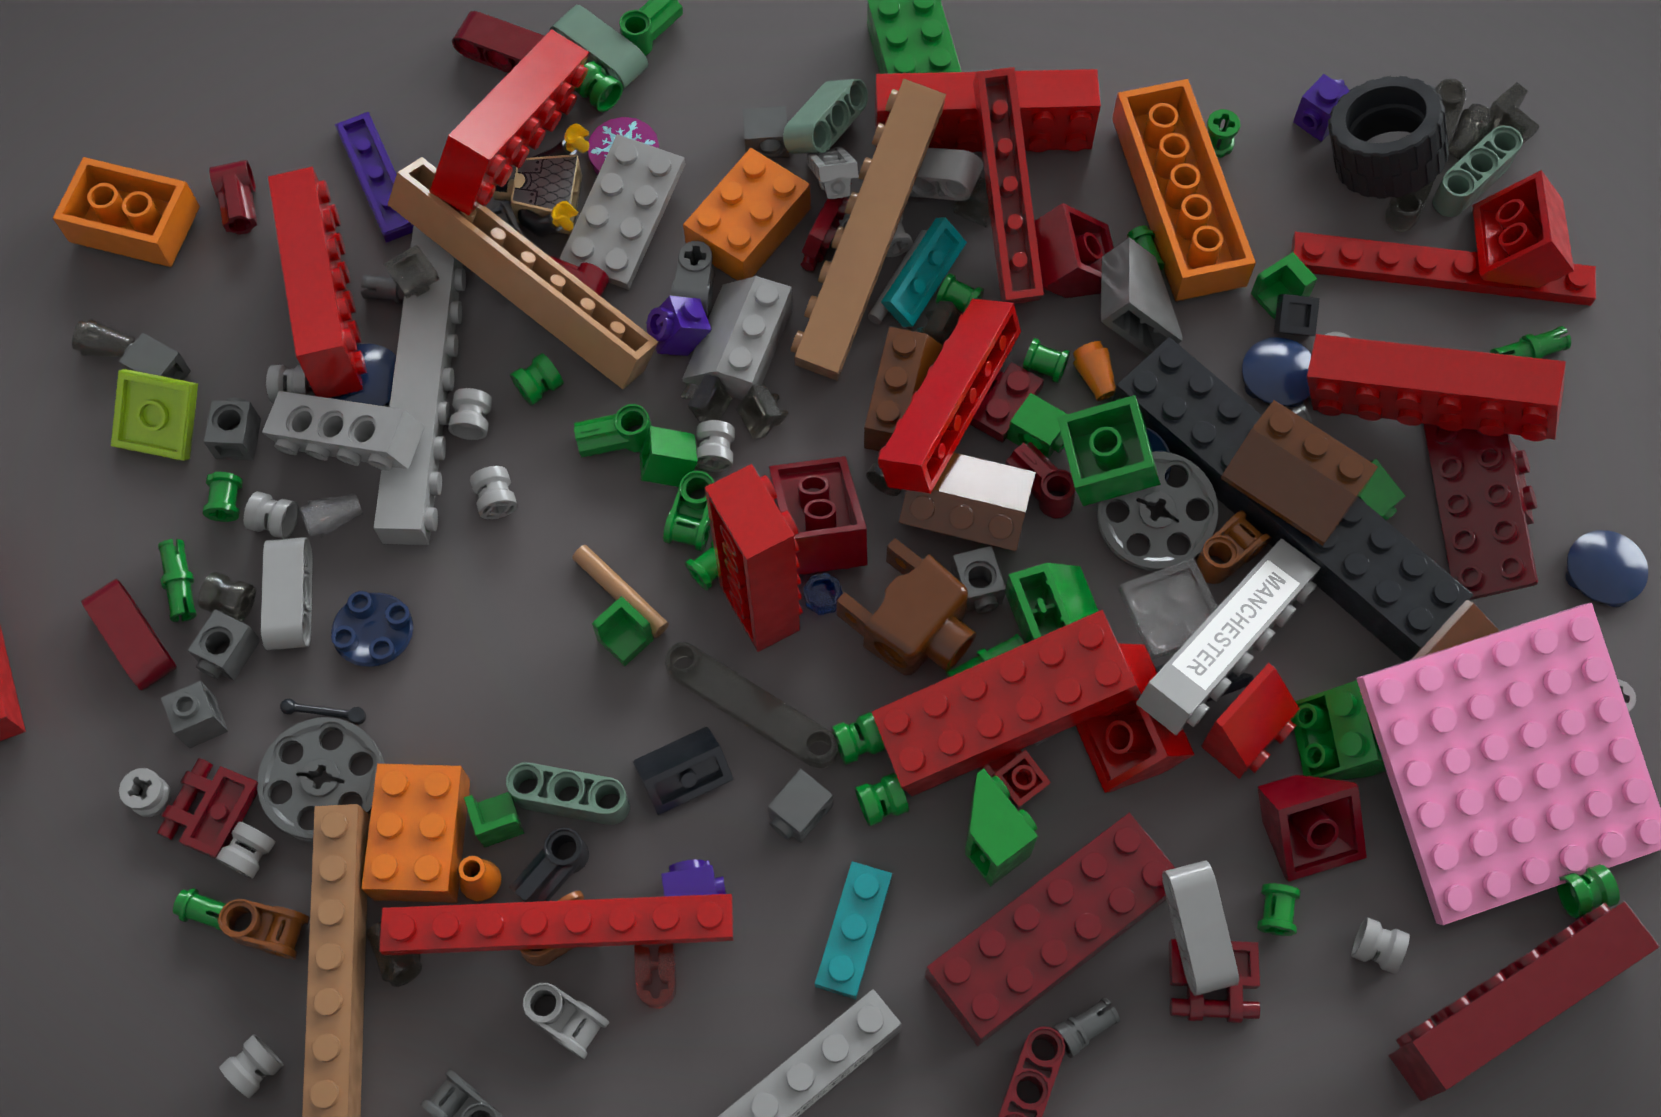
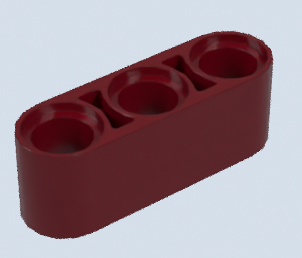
M470 11L453 37L452 45L458 53L468 59L509 73L542 40L544 35L481 12Z
M117 578L81 600L92 621L139 690L143 691L177 669L172 657L133 598Z
M1043 1026L1030 1032L1021 1048L997 1117H1043L1065 1052L1064 1039L1058 1031L1051 1027ZM1039 1039L1051 1043L1055 1052L1054 1058L1048 1061L1036 1058L1032 1052V1043ZM1023 1081L1034 1083L1039 1089V1101L1029 1104L1020 1100L1016 1091L1017 1084Z

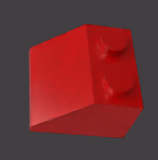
M1268 663L1215 721L1201 745L1205 751L1239 779L1248 769L1256 773L1271 756L1266 751L1268 746L1274 740L1282 744L1297 726L1291 720L1300 708L1274 666Z

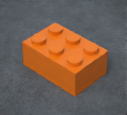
M750 148L683 224L685 242L700 241L707 244L712 251L713 266L735 280L753 277L811 209L810 184L753 148Z
M83 157L53 216V220L71 243L172 267L200 205L185 181Z
M377 763L361 887L372 900L458 902L459 865L462 861L467 806L464 797L469 796L470 778L462 766Z

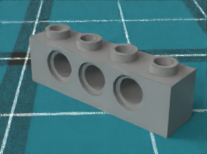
M279 391L262 433L275 442L274 447L277 450L295 456L299 451L305 452L319 460L326 461L330 456L336 457L350 465L358 466L360 462H367L375 468L390 471L392 467L409 469L425 426L404 409Z

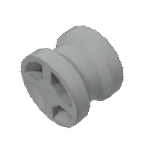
M148 768L132 770L124 776L119 787V795L123 803L143 817L159 815L171 801L172 793L170 786L157 773ZM141 787H142V790H143V791H142L141 797H140V796H138V795H139V791L141 790Z

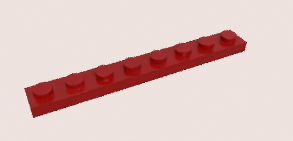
M1295 231L1292 239V252L1313 274L1591 306L1596 299V266L1573 263V272L1536 288L1484 281L1479 272L1477 252Z
M732 894L382 908L380 952L383 955L734 941Z

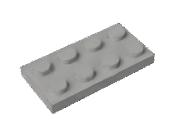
M617 134L559 259L576 266L585 262L596 265L609 276L610 284L629 290L686 165L685 158Z

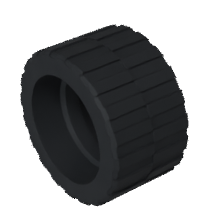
M1386 76L1380 79H1372L1352 88L1332 108L1331 117L1328 119V128L1335 169L1341 183L1345 184L1347 189L1352 192H1357L1365 197H1377V199L1401 197L1411 192L1414 193L1425 185H1429L1443 171L1444 164L1448 161L1449 156L1445 106L1441 95L1436 92L1432 85H1428L1417 78H1409L1408 76ZM1401 131L1411 133L1404 138L1392 142H1366L1377 135L1388 132Z

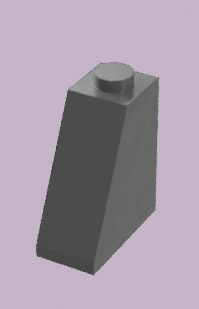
M1129 237L1102 256L1101 322L1149 356L1169 337L1177 344L1182 342V333L1156 257Z

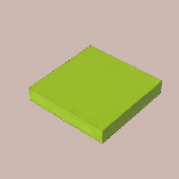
M127 369L118 370L111 446L182 461L189 460L198 383Z

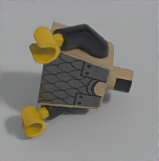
M572 124L566 130L564 140L547 151L531 158H526L519 169L516 167L514 179H508L503 187L496 186L493 194L494 200L503 201L506 199L511 201V207L517 222L538 237H544L555 232L571 234L574 228L575 217L579 213L577 205L582 181L578 155L575 154L577 151L585 153L589 150V142L584 139V137L589 135V131L580 124Z

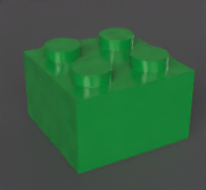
M1136 395L1057 417L1074 487L1083 506L1161 485Z

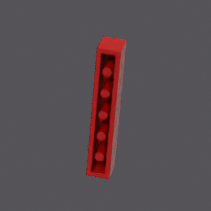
M1015 67L977 71L973 87L1001 302L1017 304L1039 301L1044 296Z
M972 299L965 312L959 316L955 329L949 339L945 340L942 351L935 363L929 367L927 376L919 390L913 394L905 414L898 420L886 446L880 450L878 464L888 487L931 494L1021 333L1014 303Z

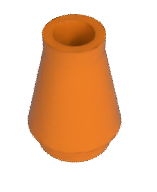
M1094 341L1076 349L1073 352L1075 358L1073 365L1094 393L1096 400L1102 401L1114 396L1116 385L1108 348H1103L1101 341Z
M468 856L461 861L459 865V886L462 893L474 901H484L494 896L501 885L499 868L493 862L476 856Z

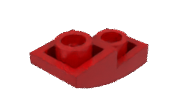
M1026 749L1023 752L1018 750L979 767L981 770L984 768L991 778L996 775L1003 781L1010 792L1008 799L1017 809L1051 783Z

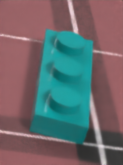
M946 217L935 218L881 301L884 307L903 327L914 326L967 243Z
M851 862L816 977V988L852 999L857 998L893 873L857 862Z

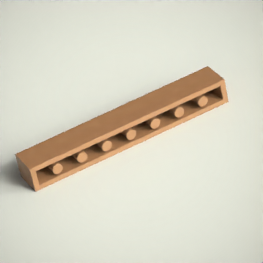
M903 79L899 91L892 89L885 111L890 112L885 125L882 123L878 124L873 137L872 145L877 146L872 159L865 158L858 178L864 181L859 193L852 191L845 209V213L850 215L845 228L839 226L835 233L831 247L837 250L832 262L825 261L821 269L818 282L823 285L819 296L812 295L804 314V317L809 318L808 324L804 332L797 331L792 343L791 352L796 353V366L838 381L944 109L945 93Z
M423 157L397 172L388 206L621 389L626 388L645 371L658 344L656 339L486 206L484 207L480 204L468 216L430 193L429 191L437 168Z
M358 804L315 806L302 1117H361L367 894L361 887L370 815Z

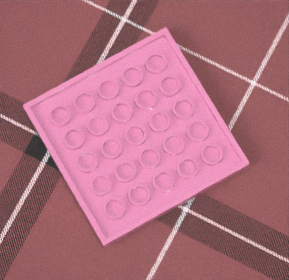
M1592 603L1579 605L1356 678L1436 924L1446 925L1567 883L1565 880L1560 881L1559 877L1570 873L1580 876L1589 867L1601 864L1610 868L1661 850V808Z

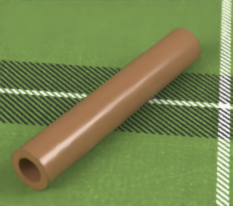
M583 545L576 550L572 559L615 600L622 596L650 623L652 634L655 638L665 632L669 623L587 545Z

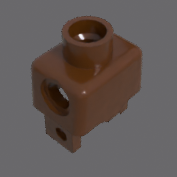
M894 538L887 546L886 562L902 575L897 576L885 589V598L881 606L872 614L844 592L837 600V616L864 637V648L901 674L912 675L927 658H930L947 672L966 654L977 635L976 632L961 621L965 616L968 590L963 583L931 555L921 559Z

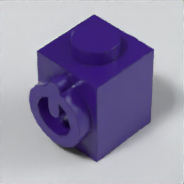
M1323 74L1302 96L1293 123L1322 142L1329 135L1328 119L1331 117L1332 108L1336 106L1338 100L1344 94L1346 95L1350 92L1344 80L1331 79Z
M669 296L660 307L651 310L646 321L647 333L658 341L655 348L657 354L688 356L712 330L699 298Z
M693 859L677 862L669 866V872L661 874L664 896L726 894L724 877L715 878L713 865H710L709 860Z

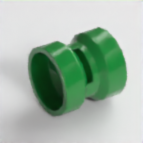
M588 62L584 65V67L588 68V73L582 84L575 88L574 91L581 97H588L591 105L598 111H608L620 99L623 85L615 77L607 76L605 69L597 62Z
M543 353L533 358L531 365L527 368H518L510 374L513 384L531 406L539 402L545 392L548 390L555 391L564 384L554 364Z
M871 712L858 716L856 722L850 724L841 722L831 726L835 744L845 765L858 761L859 756L867 752L874 755L885 750L884 742Z
M894 772L883 776L880 782L874 785L865 783L855 787L858 803L870 827L881 823L887 815L899 816L909 812L905 793Z
M1599 864L1589 867L1580 876L1570 873L1559 877L1560 881L1565 880L1567 883L1557 886L1558 896L1562 906L1571 917H1582L1591 912L1592 908L1598 907L1603 903H1606L1609 908L1619 904L1620 892L1617 882L1610 870L1604 865Z

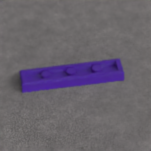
M369 112L335 124L386 243L413 233L414 225L388 206L397 174Z

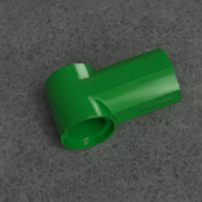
M649 0L639 10H630L621 16L619 21L620 34L636 45L647 56L652 51L653 41L683 15V7L678 0Z
M637 404L625 405L614 415L574 423V433L580 456L582 458L625 448L632 452H640L652 424L647 411ZM634 425H642V427L636 431H628V429Z

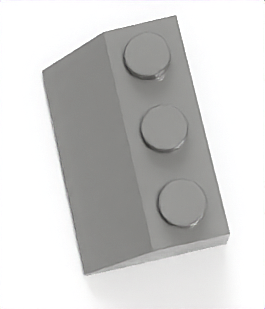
M758 276L723 284L708 318L712 330L696 346L682 378L683 382L754 404L793 311L792 287Z

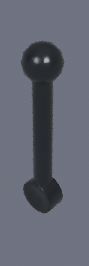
M290 698L283 700L280 704L281 711L287 715L294 712L347 718L356 725L363 723L366 719V714L360 707H353L350 710L297 704Z

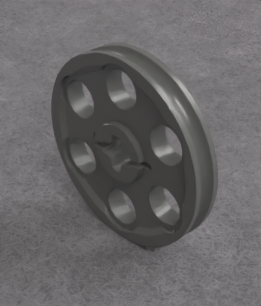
M1155 451L1152 454L1161 485L1098 502L1097 522L1105 543L1122 561L1142 570L1167 571L1181 567L1199 555L1203 545L1213 536L1218 519V502L1210 480L1198 466L1182 456ZM1172 467L1181 468L1187 475L1186 484L1179 488L1171 487L1165 480V472ZM1194 500L1202 501L1208 508L1207 518L1202 521H1193L1186 513V505ZM1121 502L1125 504L1129 512L1127 519L1119 523L1111 521L1106 515V507L1110 503ZM1157 502L1165 505L1163 512L1168 516L1167 518L1160 516L1157 521L1149 518L1151 511L1146 507L1147 505L1155 506ZM1175 534L1185 536L1189 542L1188 552L1181 556L1172 554L1167 547V540L1170 536ZM1134 535L1144 536L1149 542L1147 554L1143 556L1132 555L1127 549L1128 539Z
M332 717L305 720L280 734L267 749L257 776L258 797L264 812L278 828L293 838L313 842L314 829H302L300 824L302 815L308 810L315 809V806L341 805L346 797L358 795L362 798V808L371 816L377 763L385 764L374 741L357 725ZM332 730L341 731L344 735L342 744L334 750L324 749L322 746L324 735ZM292 744L303 746V756L298 762L294 764L283 762L282 754L285 748ZM362 755L372 757L373 766L367 774L358 776L352 773L351 766L357 757ZM326 770L329 777L335 781H330V783L324 782L321 788L318 789L314 781L309 778H314V776L320 777L323 771ZM279 784H290L292 787L291 798L283 804H274L271 800L273 789Z

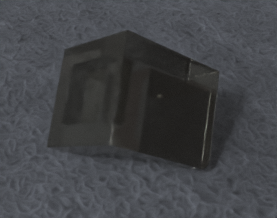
M1517 82L1492 103L1482 123L1490 131L1498 126H1511L1519 131L1523 138V143L1539 129V124L1519 109L1528 90Z

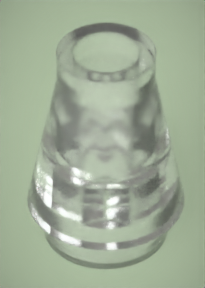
M355 493L308 500V505L299 508L310 537L320 534L322 538L353 518L363 515Z

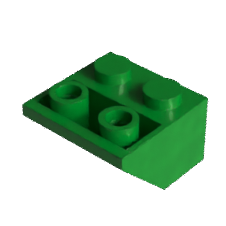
M1044 563L1008 575L1005 594L1024 643H1028L1098 612L1081 566Z
M1357 680L1295 701L1300 709L1292 719V722L1297 725L1294 732L1304 776L1346 780L1365 778L1386 772Z
M983 768L976 775L971 797L965 855L991 887L1030 858L1038 835L1035 833L1037 826L1032 817L1024 809L1018 811L1008 799L1010 792L1003 781L996 775L991 778Z

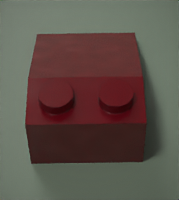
M846 456L769 466L771 483L777 494V499L774 501L781 513L787 510L791 514L798 528L799 534L795 535L800 550L796 553L800 563V568L797 569L798 575L867 566V528Z

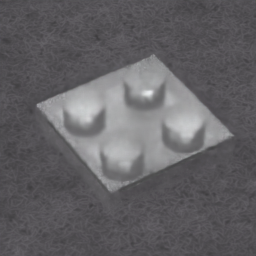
M1194 558L1123 583L1119 588L1120 595L1146 646L1151 660L1177 652L1218 608Z

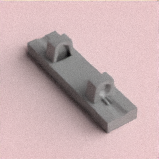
M842 146L830 148L825 153H806L807 165L817 177L821 190H825L828 199L850 196L851 179L859 178L857 161Z

